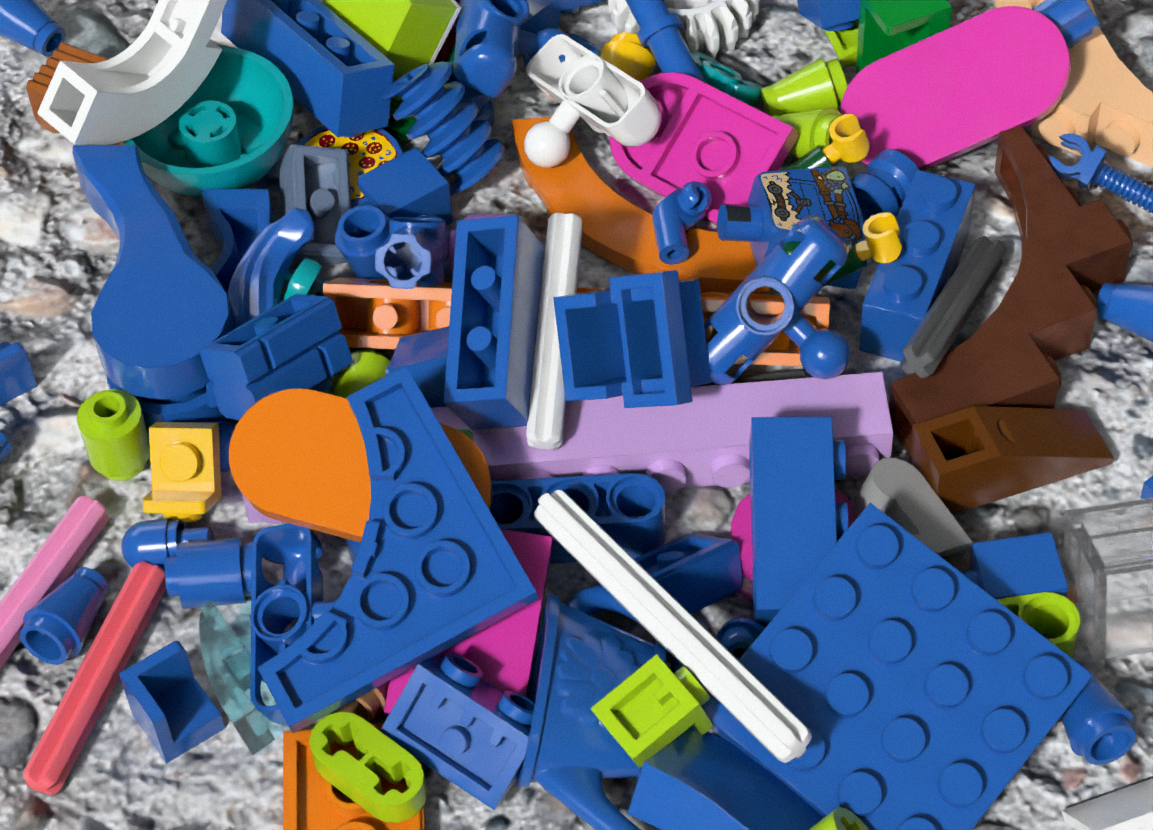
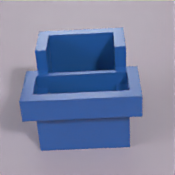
M677 270L610 277V288L553 297L566 401L608 399L623 395L624 408L674 406L693 402L691 387L711 383L699 279L679 281Z

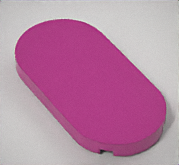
M1019 6L995 8L883 57L863 68L848 85L841 102L840 113L842 115L854 114L858 119L860 128L865 130L869 141V151L867 156L861 160L868 165L881 151L892 149L906 155L916 164L919 170L924 171L998 139L1000 131H1006L1021 125L1024 128L1052 112L1062 98L1067 81L1069 82L1072 69L1070 51L1060 30L1043 14Z

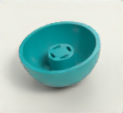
M219 46L222 48V51L209 74L192 96L177 111L147 132L123 141V145H135L139 148L145 174L159 185L171 191L192 197H202L201 190L245 189L260 180L282 155L292 130L294 116L293 96L288 80L278 67L266 58L244 49Z

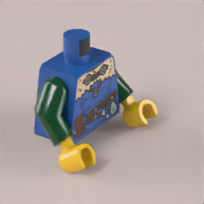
M845 114L836 118L830 125L829 133L833 143L824 149L820 145L816 146L797 161L782 169L761 172L755 176L747 205L722 204L717 217L719 239L722 241L749 242L757 267L798 221L809 215L818 216L846 241L849 249L844 265L837 270L823 287L832 286L856 289L861 272L867 266V259L872 257L873 260L879 263H891L896 260L901 253L902 245L899 239L900 229L895 216L888 212L878 213L864 222L846 167L834 165L840 159L847 163L861 161L867 156L869 151L865 130L860 128L857 117L854 114ZM800 229L783 246L788 255L806 238ZM830 259L814 279L820 282L836 263Z

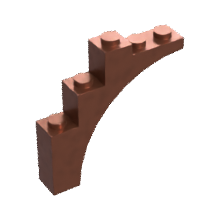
M1022 125L999 132L994 171L1012 204L1021 237V261L1018 273L998 308L970 338L943 357L931 376L921 379L914 372L891 383L889 412L892 429L908 456L910 455L912 426L923 421L971 406L1055 409L1057 391L1061 388L1062 384L1060 371L1055 361L1089 349L1094 320L1098 317V308L1092 293L1101 290L1105 282L1118 284L1125 279L1129 254L1133 249V241L1127 225L1121 219H1115L1102 199L1080 206L1074 189L1069 185H1064L1052 169L1049 156L1044 147L1040 144L1035 145Z

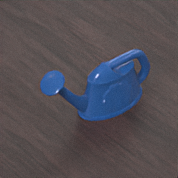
M595 585L578 591L565 604L560 602V597L549 594L540 628L528 699L535 704L524 763L518 775L517 786L529 787L530 783L538 782L544 790L595 830H641L610 802L603 791L601 781L604 778L636 777V780H638L642 767L640 769L590 708L656 654L666 664V648L657 641L654 644L592 617V614L601 611H613L639 623L602 585ZM672 655L671 671L674 674L683 665Z

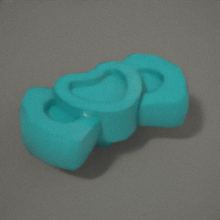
M698 51L691 53L706 84L750 106H754L759 100L761 85L742 80L741 75L737 71L717 63L715 59Z

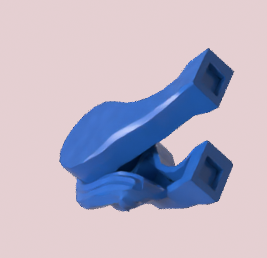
M73 145L72 154L81 189L92 209L108 223L120 240V248L115 266L106 280L91 312L92 334L101 365L106 372L109 389L126 391L138 400L148 435L149 427L155 422H230L232 419L225 418L219 411L211 388L214 386V383L208 379L199 352L206 345L281 303L282 287L293 259L303 246L314 239V223L310 213L304 209L293 208L281 219L274 222L268 189L201 190L209 229L222 249L221 255L209 269L194 255L175 213L147 178L137 146Z

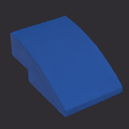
M695 726L644 761L627 814L661 830H809L823 819L822 815L794 791L733 744L710 732L702 735Z

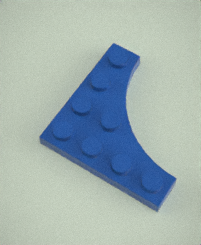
M407 366L347 396L349 406L360 427L365 443L371 482L369 520L366 521L361 544L351 567L352 575L329 611L325 610L310 628L285 650L257 667L292 733L297 732L410 670L422 661L432 658L538 599L535 588Z

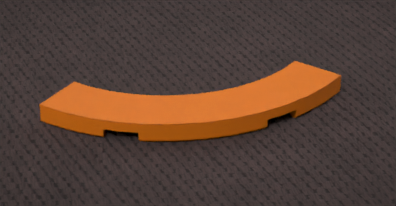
M551 117L512 120L516 156L529 187L534 189L535 193L546 205L549 216L559 212L564 214L574 213L581 217L583 228L581 244L593 253L636 274L677 270L679 281L699 279L700 290L709 292L733 293L756 268L749 242L722 241L718 237V232L691 228L686 232L689 247L687 259L678 264H665L659 258L652 214L628 202L598 177L581 153L572 130L568 134L570 137V150L567 158L558 166L544 168L534 165L529 160L524 150V140L527 132L535 124L549 121ZM759 287L751 293H770V287Z

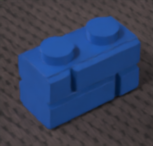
M294 294L202 348V351L199 353L208 379L214 383V386L211 388L217 406L225 418L240 420L251 406L275 392L287 389H310L325 393L333 387L332 377L347 369L353 363L346 337L339 331L342 325L334 301L327 296Z

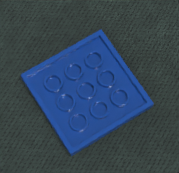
M870 502L739 659L771 693L810 729L812 739L806 746L807 752L799 759L794 758L787 763L781 762L712 694L709 695L710 700L701 707L714 727L711 729L716 734L764 767L815 809L823 818L837 807H842L854 813L869 830H972L1088 683L1093 674Z

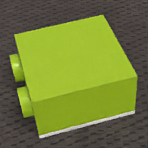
M324 0L322 3L394 63L393 82L423 64L430 65L434 63L461 10V7L455 0ZM400 96L392 98L395 101H403Z

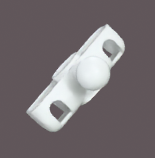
M560 34L552 37L527 64L526 74L543 92L551 95L552 98L560 103L549 121L535 124L526 134L524 150L534 165L552 168L558 166L567 158L570 150V137L568 134L580 117L594 131L606 133L620 144L629 147L646 144L658 132L662 121L661 108L643 84L568 36ZM565 55V61L561 63L559 56Z

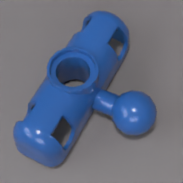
M459 0L461 10L458 14L456 26L454 75L460 82L472 89L493 98L499 97L516 73V57L518 53L530 56V59H532L552 37L560 34L568 36V34L557 28H547L537 32V34L521 30L520 26L530 12L529 4L526 0ZM565 55L559 56L561 63L565 61Z
M809 215L798 221L704 323L705 330L712 324L718 332L707 344L710 380L718 385L734 382L782 331L800 348L799 357L801 365L808 374L815 378L826 380L835 378L844 371L850 356L849 346L844 337L833 329H817L800 313L837 270L844 265L849 252L846 241L823 219L818 216ZM800 229L806 238L788 255L783 246ZM830 259L836 263L820 282L814 279ZM759 287H772L782 295L785 308L777 316L763 317L757 314L751 307L750 293ZM741 355L748 358L736 372L731 375L726 373Z
M283 524L261 529L255 535L252 542L250 698L254 708L264 717L281 725L288 724L277 705L267 706L263 702L260 687L261 681H265L257 667L281 653L301 637L325 610L329 611L337 601H323V575L317 564V559L323 553L320 540L311 529L293 524ZM262 557L269 562L284 565V578L279 580V585L271 584L264 578L261 564ZM299 618L295 626L284 633L287 625L294 619Z

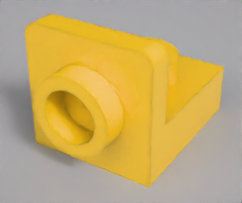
M155 422L149 427L152 491L143 498V512L163 513V519L172 518L173 521L181 520L183 523L197 521L202 518V514L207 513L222 498L219 423Z

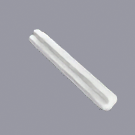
M557 212L548 219L529 416L526 430L527 443L534 449L556 450L562 445L566 399L553 297L577 293L583 228L581 217L574 213L564 214Z

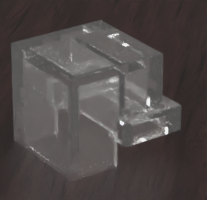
M1153 498L1064 511V547L1056 549L1068 585L1066 598L1073 602L1076 608L1079 607V630L1093 659L1101 660L1153 652Z

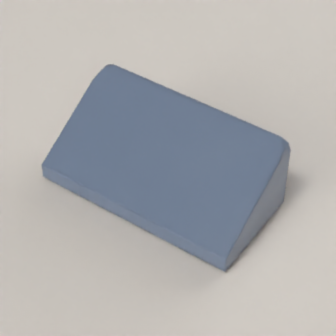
M290 144L279 165L281 217L293 208L308 211L314 223V239L299 250L289 269L296 270L305 258L315 260L322 266L347 263L336 246L335 233L339 219L345 212L351 209L348 150Z

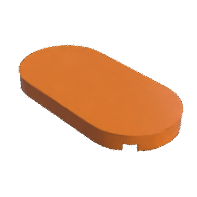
M287 389L270 394L256 402L244 413L237 423L229 446L230 470L239 490L257 511L269 518L361 543L366 521L369 520L371 482L365 443L348 400L310 389ZM440 423L490 510L492 482L483 453L467 435L451 426Z

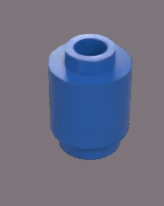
M241 537L177 543L176 557L165 558V581L168 596H179L183 609L247 603L248 596H251L252 543L243 544Z

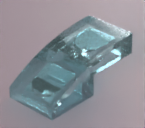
M209 601L200 608L199 618L200 644L205 668L222 708L251 754L254 755L274 741L275 738L257 708L245 693L250 688L251 655L214 603Z

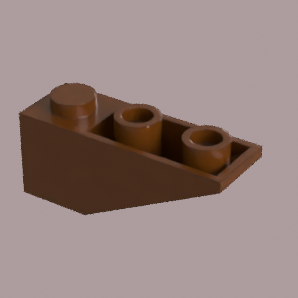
M971 406L914 424L912 426L909 464L913 465L924 476L952 515L1113 464L1114 460L1086 410Z

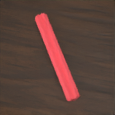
M142 561L133 566L23 771V778L30 789L53 796L62 788L120 677L119 673L124 670L166 590L165 570L158 565H151Z

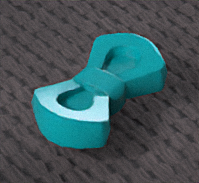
M305 258L294 274L287 272L284 284L288 287L283 301L294 294L323 296V283L326 281L318 277L322 265L315 260Z

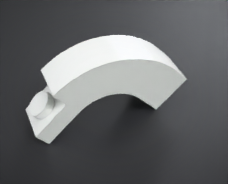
M159 0L144 31L127 49L117 56L98 63L60 60L37 114L75 145L116 144L137 137L154 128L177 111L192 96L218 59L222 48L210 40L227 0Z

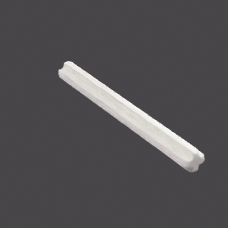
M557 490L552 494L545 492L538 499L540 505L534 512L536 520L661 645L685 666L777 760L787 763L794 758H801L807 752L806 746L812 739L810 729L572 498L562 490Z

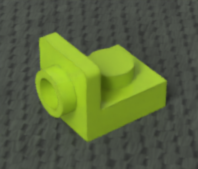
M657 654L590 708L639 769L643 766L644 761L675 740L690 726L694 725L702 735L714 727L701 707L710 700L704 688L685 666H682L673 674Z

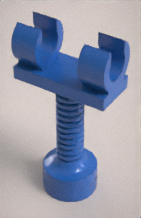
M1071 133L1059 136L1063 140V142H1060L1062 146L1078 151L1082 157L1077 164L1067 166L1049 155L1052 169L1058 177L1066 181L1078 180V186L1088 192L1093 184L1098 185L1100 183L1101 188L1105 187L1107 191L1111 189V193L1116 192V195H1121L1122 199L1127 198L1128 202L1132 201L1134 205L1138 203V207L1141 208L1143 206V210L1146 211L1148 209L1149 213H1153L1152 186H1147L1145 182L1141 184V180L1138 179L1136 181L1135 177L1130 178L1129 174L1125 175V172H1120L1118 168L1114 170L1112 165L1109 167V164L1106 162V150L1096 146L1092 152L1086 140L1081 136Z

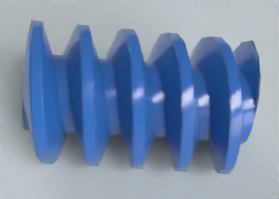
M442 61L430 65L423 64L406 73L388 86L380 94V98L382 101L399 96L402 98L403 102L395 111L393 117L396 121L411 116L415 117L417 121L407 132L406 136L409 140L425 135L428 136L430 141L422 149L421 153L426 158L441 155L443 160L436 168L443 177L454 174L456 180L449 187L450 195L471 187L489 173L502 157L505 148L501 140H487L492 131L488 121H473L478 114V106L474 101L470 100L460 102L465 93V87L459 81L446 83L452 73V68L448 62Z

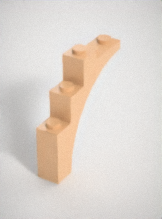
M995 0L994 7L1019 6L1033 9L1045 0ZM1085 0L1096 17L1092 1ZM1100 28L1094 34L1086 37L1069 49L1072 69L1066 89L1054 110L1032 124L1031 135L1082 157L1078 151L1070 150L1060 143L1063 140L1059 136L1068 133L1076 134L1086 140L1089 148L1093 143H1096L1119 155H1124L1153 168V92L1146 88L1117 57Z

